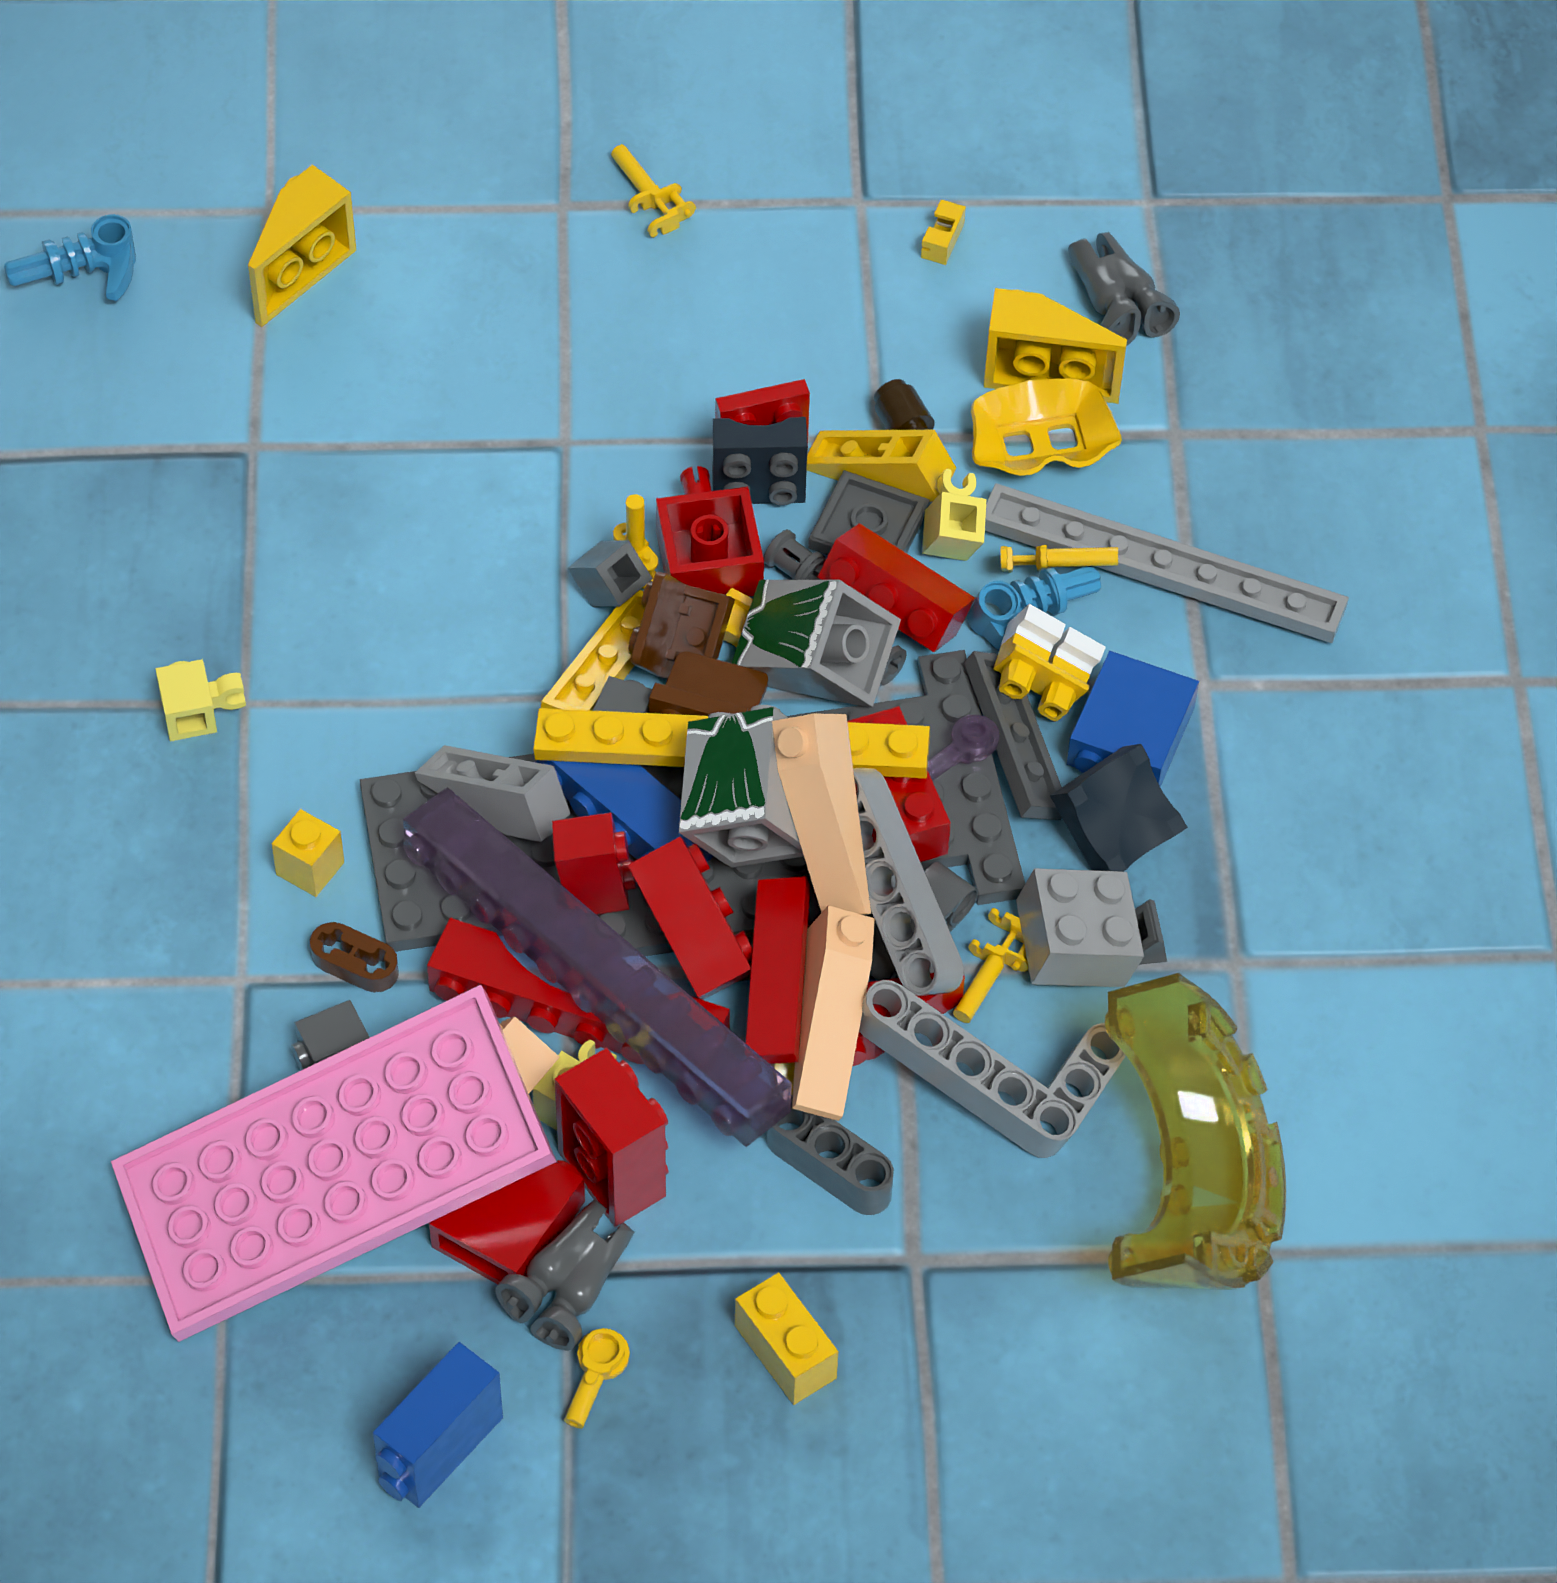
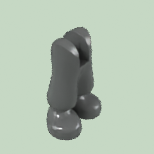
M1110 232L1097 235L1096 246L1100 258H1098L1087 239L1083 238L1069 245V256L1085 286L1093 308L1100 315H1105L1101 326L1127 339L1126 346L1136 338L1140 324L1146 335L1152 338L1165 335L1176 326L1180 317V311L1176 303L1165 294L1155 290L1152 277L1127 255Z
M596 1199L590 1202L556 1238L532 1257L527 1265L526 1276L508 1274L496 1286L495 1293L500 1304L507 1314L519 1323L527 1322L538 1310L547 1293L555 1291L554 1300L537 1317L530 1329L535 1338L556 1349L569 1351L574 1349L580 1341L582 1328L576 1316L585 1314L591 1309L609 1273L635 1233L627 1224L622 1222L605 1240L597 1235L593 1230L599 1224V1219L607 1208Z

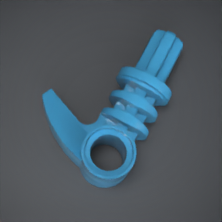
M109 214L98 218L91 227L92 238H87L81 232L77 234L78 242L72 243L71 239L67 236L62 238L63 246L57 247L54 241L50 239L42 241L43 252L8 261L4 264L8 282L10 285L17 286L51 276L56 285L64 282L63 272L69 270L70 274L76 277L79 276V267L84 266L88 273L93 272L94 268L99 267L103 272L108 273L107 299L117 301L129 287L136 262L131 224L123 216Z
M1093 566L1083 567L1060 575L1054 568H1047L1040 571L1039 578L1034 575L1028 576L1024 582L1021 580L1012 581L1010 584L1003 581L989 582L976 596L967 614L968 623L973 631L984 636L999 651L1008 623L1027 605L1031 604L1045 613L1048 610L1053 615L1064 613L1067 609V601L1100 591V574ZM985 603L996 605L1001 610L1002 615L992 614L986 608Z

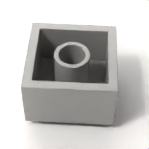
M1034 868L1016 899L1031 984L1125 987L1144 957L1128 873Z

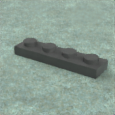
M973 651L964 662L1021 817L1061 820L1062 817L1050 795L1062 788L1028 696L1026 695L1022 699H1013L1000 692L999 685L1002 673L994 670L998 654Z

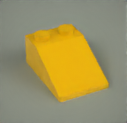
M313 164L301 174L290 178L285 186L280 189L248 263L255 323L261 327L357 251L351 192Z
M995 288L988 334L984 388L997 389L1027 380L1073 378L1094 384L1100 390L1107 403L1119 404L1127 339L1041 293Z

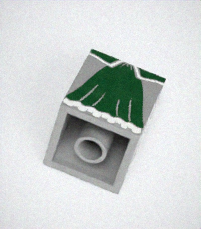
M759 580L732 664L766 673L768 676V687L864 707H873L901 619L841 580Z
M756 705L751 708V711L735 714L716 712L710 714L706 719L688 722L679 833L731 868L804 856L778 773L772 721L788 717L775 706Z

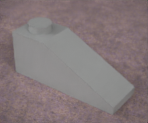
M444 745L415 772L417 781L504 835L542 842L553 833L552 821L566 819L571 814L555 768L551 765Z

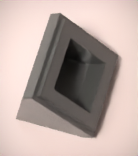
M1149 899L1135 909L1144 957L1139 965L1167 962L1156 904L1154 900Z

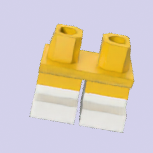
M1029 604L1007 625L994 666V670L1002 673L999 691L1013 699H1022L1030 690L1042 696L1037 708L1040 714L1052 721H1058L1068 713L1073 703L1088 691L1089 684L1087 682L1092 669L1100 662L1106 647L1071 627L1064 631L1066 624Z

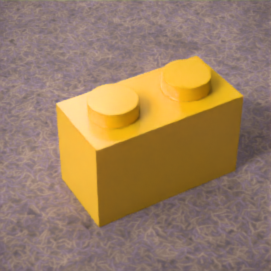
M779 1272L735 1298L736 1329L793 1405L837 1379L839 1351Z

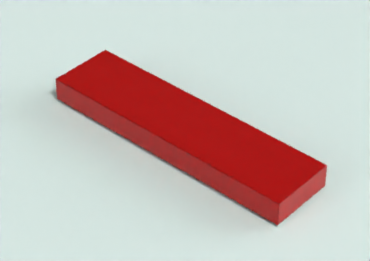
M806 876L758 880L745 1058L749 1065L799 1062L810 883Z

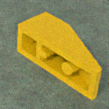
M824 430L819 432L807 454V471L839 481L845 470L927 498L930 502H933L939 495L937 489L939 476L946 469H950L953 476L956 470L955 464L935 430Z

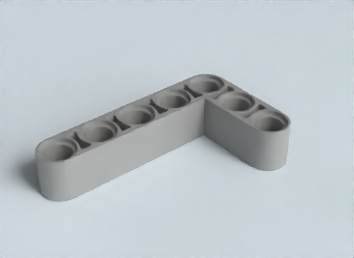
M853 768L854 779L857 785V804L870 908L899 979L906 989L918 996L953 992L960 986L963 980V963L888 784L883 775L876 769ZM874 828H875V830H876V842H875V843H874L873 837H872V833H873V829H874ZM893 873L895 875L896 880L894 888L892 887L891 882ZM911 919L914 920L915 924L914 934L910 928ZM931 964H932L933 969H934V978H933V980L931 979L930 973H929V969H930V965H931Z
M882 980L874 983L866 992L862 1003L863 1012L859 1032L865 1038L1021 1148L1040 1158L1054 1156L1076 1132L1128 1051V1041L1118 1027L1110 1023L1093 1025L1073 1048L1048 1087H1045L894 981ZM873 1004L884 1006L890 1012L891 1017L880 1015L874 1009ZM914 1033H921L927 1036L933 1047L921 1044L916 1039ZM1091 1046L1101 1049L1105 1053L1107 1060L1097 1057L1093 1053ZM956 1062L968 1065L972 1069L974 1076L962 1073ZM1066 1083L1076 1086L1080 1090L1082 1097L1073 1095L1067 1089ZM998 1091L1009 1094L1014 1099L1016 1106L1005 1103L1000 1098ZM1040 1121L1050 1123L1056 1129L1057 1135L1047 1133L1042 1128Z

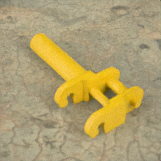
M618 145L612 150V158L640 192L632 197L628 203L631 212L636 213L640 203L643 210L659 207L664 216L655 219L648 226L647 231L652 238L657 236L658 228L665 235L680 228V222L694 214L696 205L692 201L685 202L680 196L682 188L678 183H673L660 189L625 145ZM673 201L676 207L668 209L665 204Z
M632 494L626 499V523H620L614 527L613 539L614 541L629 540L654 579L657 573L655 569L659 562L657 555L649 547V542L645 539L644 499L638 494Z
M1041 545L1036 547V555H1013L1012 548L1007 546H1001L1000 549L1001 570L1013 572L1014 566L1036 565L1038 572L1048 567L1118 566V547L1047 549V545Z
M992 908L988 914L990 922L1010 932L1002 946L999 944L993 946L987 943L981 949L979 947L980 942L976 939H973L969 944L970 952L984 960V963L953 1011V1015L959 1021L970 1023L1004 968V964L1010 966L1015 971H1028L1029 967L1024 944L1018 953L1008 949L1014 939L1024 943L1019 917L1006 912L1001 918L999 917V910Z

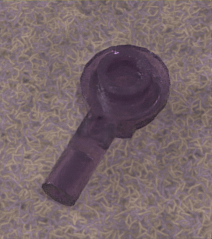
M977 714L967 715L959 719L953 726L951 734L952 743L928 760L927 770L932 781L961 761L971 764L974 761L988 758L998 747L1000 739L999 729L996 724L986 716Z

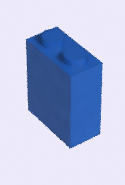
M1109 650L1070 737L1066 765L1075 767L1084 773L1123 746L1142 744L1150 759L1154 776L1161 787L1194 711L1199 681Z
M458 1342L373 1431L375 1460L377 1461L380 1485L396 1500L402 1501L406 1498L417 1508L422 1506L503 1419L500 1373L461 1342Z

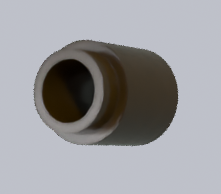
M894 379L883 384L875 392V412L886 430H933L935 421L912 385L906 384L902 379Z

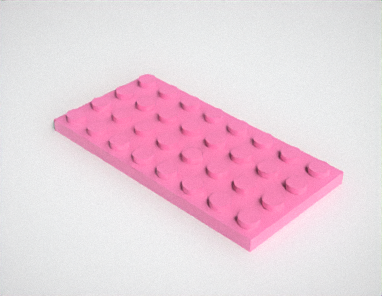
M479 985L111 1161L169 1329L172 1336L180 1342L557 1161L489 997L482 985Z

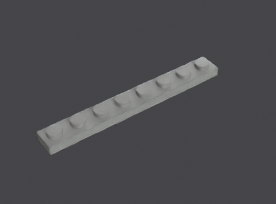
M995 483L986 503L985 531L1034 547L1047 545V549L1118 547V566L1095 567L1329 643H1333L1347 608L1349 599L1347 596Z

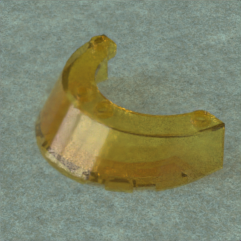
M1180 973L1109 991L1108 1012L1105 1015L1106 1031L1109 1037L1116 1042L1128 1057L1148 1093L1159 1128L1161 1139L1159 1151L1163 1163V1189L1155 1218L1142 1233H1127L1115 1238L1112 1244V1251L1108 1256L1112 1280L1132 1288L1235 1290L1244 1288L1248 1283L1260 1280L1274 1262L1269 1252L1272 1242L1282 1239L1286 1212V1175L1282 1142L1278 1123L1268 1124L1260 1095L1265 1093L1268 1088L1253 1053L1243 1055L1232 1035L1236 1033L1238 1027L1228 1013L1214 998Z

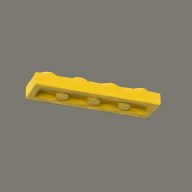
M639 590L621 606H616L543 698L541 708L593 711L608 677L612 676L622 680L626 678L635 666L631 663L632 655L629 654L628 647L633 630L641 625L645 611L642 607L644 591Z

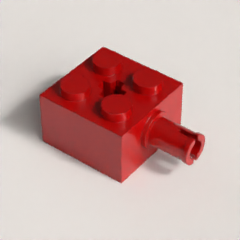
M697 466L699 478L697 482L694 479L693 468L685 469L680 474L684 495L656 498V534L664 573L671 575L686 585L726 595L731 588H734L747 596H754L759 580H764V559L749 488L740 487L712 491L708 469Z

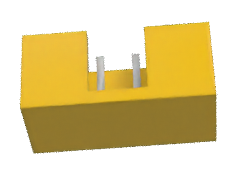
M940 200L934 216L938 217L934 227L928 226L922 240L921 258L944 265L947 264L965 223L966 206Z

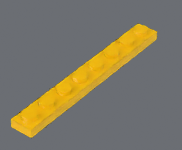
M539 708L533 748L535 760L684 767L688 722L706 719L708 716ZM847 722L853 768L876 769L886 777L927 778L930 726Z

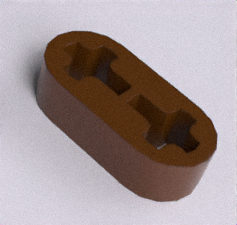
M337 922L322 924L312 932L310 938L312 960L322 971L363 990L374 993L388 990L396 983L399 976L397 954L388 944ZM336 941L341 942L342 950L334 948L330 953H325L324 945L332 947ZM379 961L384 962L385 970L377 968L373 973L368 972L367 964L375 966Z

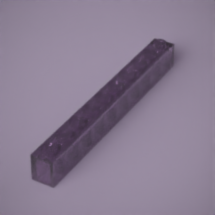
M445 788L403 818V847L413 863L418 866L424 865L437 877L445 891L451 895L457 894L470 905L473 914L482 923H490L503 934L505 941L515 952H523L533 960L541 974L552 983L558 982L565 988L582 1011L586 1013L592 1012L605 1023L607 1030L615 1040L620 1043L626 1042L640 1054L644 1064L656 1074L662 1073L676 1086L678 1093L686 1102L691 1105L697 1104L709 1114L720 1132L726 1136H734L747 1147L790 1113L792 1083L451 789Z

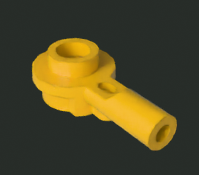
M611 1329L593 1330L585 1335L579 1343L577 1357L579 1366L584 1371V1374L564 1418V1421L572 1427L579 1429L584 1427L603 1380L614 1379L623 1373L628 1365L630 1357L628 1343L621 1334Z

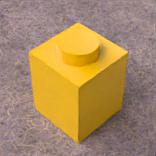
M302 809L295 814L272 842L276 875L314 897L318 896L344 864L341 831Z

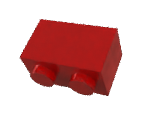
M612 813L552 821L555 864L570 917L629 910L628 890L636 889V880L628 867V864L632 863L633 860H629L625 831L616 832Z

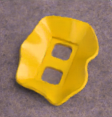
M1079 379L1027 380L986 392L974 400L971 406L974 437L972 460L979 466L997 468L1009 474L1019 476L1032 475L1039 472L1047 463L1055 461L1078 468L1090 466L1122 442V436L1112 411L1100 390L1094 384ZM1064 428L1072 429L1077 446L1060 450L1054 449L1048 432ZM1026 435L1030 439L1033 452L1026 455L1011 456L1007 453L1004 438Z

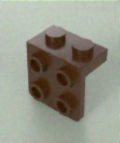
M658 571L653 581L647 583L643 592L642 607L645 611L640 627H636L633 630L629 641L628 650L629 654L632 655L631 663L657 677L668 679L676 657L681 652L688 651L718 659L735 599L731 596L686 585L671 575Z
M684 651L677 655L666 685L655 682L649 697V713L709 716L716 712L735 714L751 711L753 706L761 705L768 687V676L766 673Z

